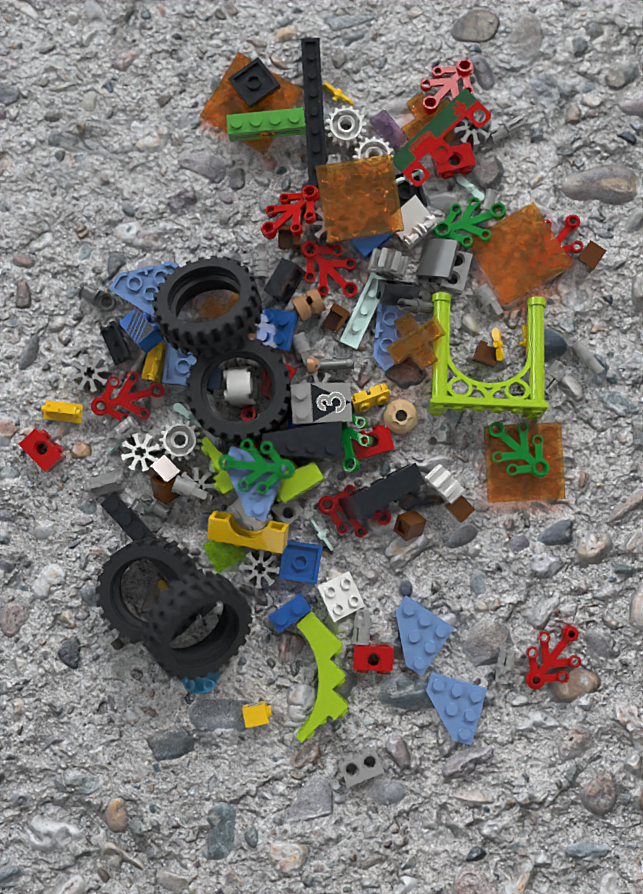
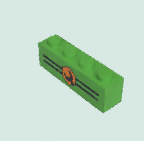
M303 108L226 115L230 142L305 135Z

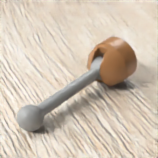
M309 357L307 358V373L317 372L321 366L347 365L350 367L353 365V361L347 359L346 361L320 363L317 358Z

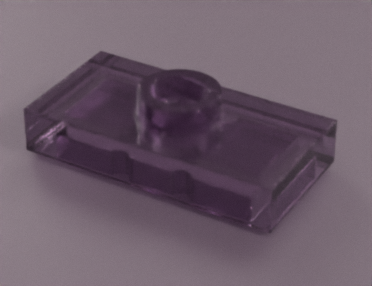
M385 108L369 121L385 143L389 142V148H393V150L408 139Z

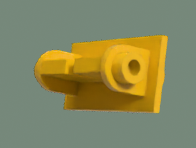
M159 343L147 353L141 378L160 383L166 354V345L164 343Z
M381 383L369 388L370 395H367L366 390L354 393L351 397V402L354 405L355 413L366 411L372 406L382 405L391 400L387 385H382Z
M45 400V405L41 406V413H44L43 419L81 424L83 405Z

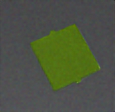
M214 540L203 544L209 556L208 560L212 561L217 572L246 557L242 546H234L231 543L225 542L218 543Z

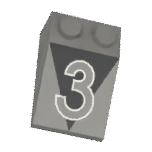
M350 383L291 384L294 425L324 424L337 421L352 422Z

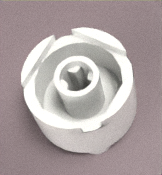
M253 366L229 367L228 370H224V381H227L224 398L225 401H229L231 406L256 404L253 398H257V379L252 376V372H255Z

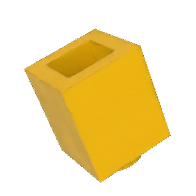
M266 700L243 705L242 711L246 728L269 724L270 717H273L271 705L267 706Z

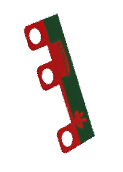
M464 88L398 151L390 161L415 186H421L429 178L430 173L419 160L429 153L439 164L445 163L453 155V149L442 138L465 116L476 127L480 128L491 119V113ZM477 110L484 111L486 114L485 120L482 122L475 121L473 117L474 112ZM444 146L448 150L445 158H438L435 151L438 147ZM415 169H421L424 172L422 180L416 181L412 178V172Z

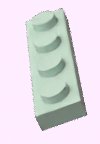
M371 273L339 341L357 350L380 299L376 298L378 279L387 280L374 273Z

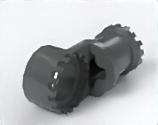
M86 282L79 286L80 288L77 291L78 298H84L90 301L92 305L106 312H111L116 308L117 302L112 295L100 289L96 290L88 286ZM105 298H111L112 304L108 308L102 305Z
M135 498L131 505L132 509L150 516L152 514L161 519L163 523H165L169 517L168 514L172 511V507H166L158 503L156 499H154L151 505H148L145 501L143 502V500L140 501V499Z

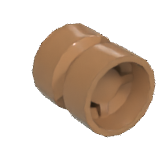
M316 288L306 292L304 297L300 295L291 300L302 322L312 318L313 313L318 315L326 310L325 304Z

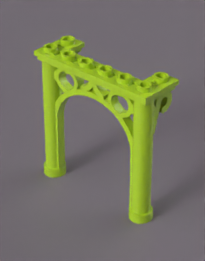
M445 292L432 294V303L434 304L432 398L429 401L426 413H431L433 416H441L446 413L447 409H453L456 412L469 409L477 413L484 412V410H491L492 413L511 411L512 414H521V417H527L528 420H538L549 408V404H546L544 367V309L546 308V299L544 297H530L527 299V360L524 368L509 380L499 383H483L462 374L452 362L450 356L451 295ZM448 368L455 376L449 383H447ZM528 370L529 386L526 382L521 380V378L526 374ZM461 381L468 387V392L457 394L453 392L452 385ZM516 384L523 388L524 395L520 397L512 396L508 388ZM473 387L476 388L475 391L479 392L483 396V398L469 397L473 391ZM504 388L503 394L506 399L492 398L494 394L500 393L501 389Z

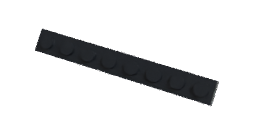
M320 37L301 38L308 184L316 188H328Z
M115 491L100 504L133 541L153 536L154 539H158ZM149 558L170 582L173 580L176 582L180 581L178 575L169 565L161 560ZM210 603L203 605L200 615L204 618L218 604Z

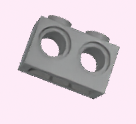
M462 251L457 252L456 259L460 260L461 265L454 266L451 276L455 278L456 284L452 285L447 282V279L438 278L437 283H440V290L462 294L473 254Z
M295 500L286 505L281 501L278 504H273L271 510L277 515L275 519L278 522L289 525L305 511ZM287 507L292 508L294 511L293 517L289 519L283 516V510Z
M364 746L359 749V752L353 755L352 753H347L339 760V767L347 787L384 773L375 746ZM367 757L375 759L370 765L364 762ZM353 764L357 768L354 772H349L346 770V767Z

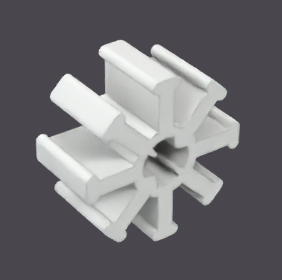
M132 434L136 446L130 444L129 441H124L122 446L130 448L132 453L121 454L122 460L129 461V459L135 458L129 468L138 471V466L142 463V471L147 472L150 468L148 459L154 461V463L159 459L151 454L158 450L162 451L161 445L156 444V446L149 447L151 442L155 440V437L146 434V439L142 442L141 434ZM140 448L146 450V454H144V457L138 455V451H140Z
M438 464L424 477L432 488L437 490L439 495L450 504H453L465 492V489L460 486L461 484L441 464Z

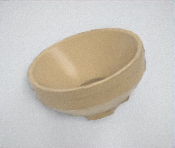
M402 399L389 403L383 413L385 426L396 434H405L411 431L418 419L417 410L414 405ZM403 410L406 412L407 418L405 421L401 422L396 419L397 411Z

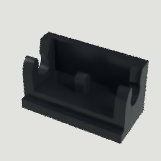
M282 258L263 291L272 295V298L288 305L306 272L297 263Z
M378 279L376 298L380 299L381 305H404L398 303L399 299L412 300L413 298H418L420 286L414 282Z
M111 321L109 326L100 327V332L115 366L133 358L117 322Z

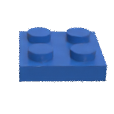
M263 308V314L260 315L262 320L258 324L254 341L257 338L262 340L264 345L267 346L269 344L273 349L290 352L299 314Z
M288 540L282 554L279 578L317 584L323 545Z

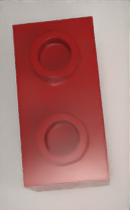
M470 142L452 146L453 155L443 164H439L431 157L437 179L442 178L446 180L452 178L455 174L461 173V175H466L472 172L476 162ZM446 148L436 150V156L438 158H445L448 150ZM449 160H456L458 165H451Z
M382 424L372 427L373 431L365 433V430L358 431L362 435L375 437L377 439L375 447L361 446L357 440L351 438L358 460L395 449L388 427H383Z
M35 428L19 443V446L44 472H51L66 457L63 454L64 449L58 443L54 444L50 440L51 436L46 430ZM43 444H46L48 448L45 454H42L40 451Z
M354 644L353 669L357 670L358 673H369V670H374L377 674H388V671H393V645ZM372 654L378 656V661L374 664L368 662V657Z

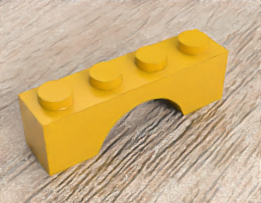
M214 510L208 518L207 539L218 543H231L234 546L251 547L254 550L262 549L271 553H283L287 546L289 524L270 520L268 525L262 530L250 531L237 523L233 513Z

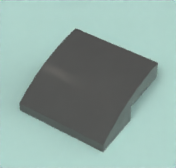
M426 239L416 276L435 279V277L451 279L460 242L451 239Z

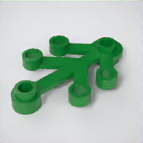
M472 197L469 199V205L460 221L452 224L455 217L462 214L461 205L455 203L450 207V213L446 220L435 226L434 236L437 239L458 240L463 248L470 249L473 246L472 237L456 233V231L464 230L480 237L482 242L487 243L492 238L490 230H483L473 225L490 219H503L506 215L505 205L499 202L494 203L490 211L471 217L474 210L480 207V200L477 197ZM455 208H458V209H459V211H457V212H454L453 210H454ZM484 234L489 235L487 238L482 237ZM466 240L471 241L469 244H464Z
M352 413V422L355 423L356 427L366 429L369 424L368 420ZM342 422L341 443L343 441L346 454L342 467L345 471L354 473L359 469L360 463L354 457L351 438L357 440L364 447H370L373 440L370 436L362 435L348 427L347 422Z
M493 422L489 425L488 433L492 437H499L515 451L505 453L495 451L491 455L493 462L499 463L502 460L524 459L530 464L522 466L509 464L506 467L508 475L512 476L517 473L531 472L535 477L540 478L548 474L550 466L543 459L542 444L544 439L541 435H535L531 438V444L535 446V458L529 454L527 433L529 425L527 423L521 422L516 427L520 436V445L504 432L505 428L501 422ZM521 424L525 425L526 430L524 432L520 430ZM494 426L498 427V433L492 431ZM536 437L540 439L539 444H535L534 439ZM496 453L500 454L501 456L499 461L495 460L494 455ZM538 464L542 466V471L540 472L536 469ZM510 466L515 467L514 473L509 472Z
M250 439L243 440L241 448L247 451L255 462L235 460L229 454L221 456L218 460L220 469L224 471L231 470L232 468L255 470L248 477L237 482V488L240 491L249 489L250 484L265 472H274V474L266 481H261L257 484L256 489L261 494L266 493L269 487L279 479H290L295 473L294 464L290 460H282L274 450L273 444L269 441L261 444V451L268 454L275 464H268ZM246 441L251 444L249 449L244 447ZM265 444L270 445L269 451L264 450ZM224 459H227L229 461V465L227 467L223 465ZM283 466H286L288 468L287 473H283L281 471V468ZM242 481L247 484L245 489L240 486ZM261 484L266 485L265 491L260 489Z

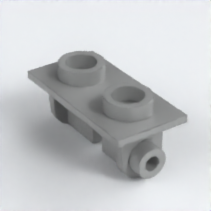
M122 469L86 479V485H84L85 492H88L90 498L127 487Z

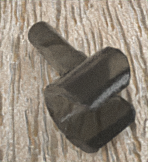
M118 637L111 645L115 650H120L129 644L130 638L122 642Z

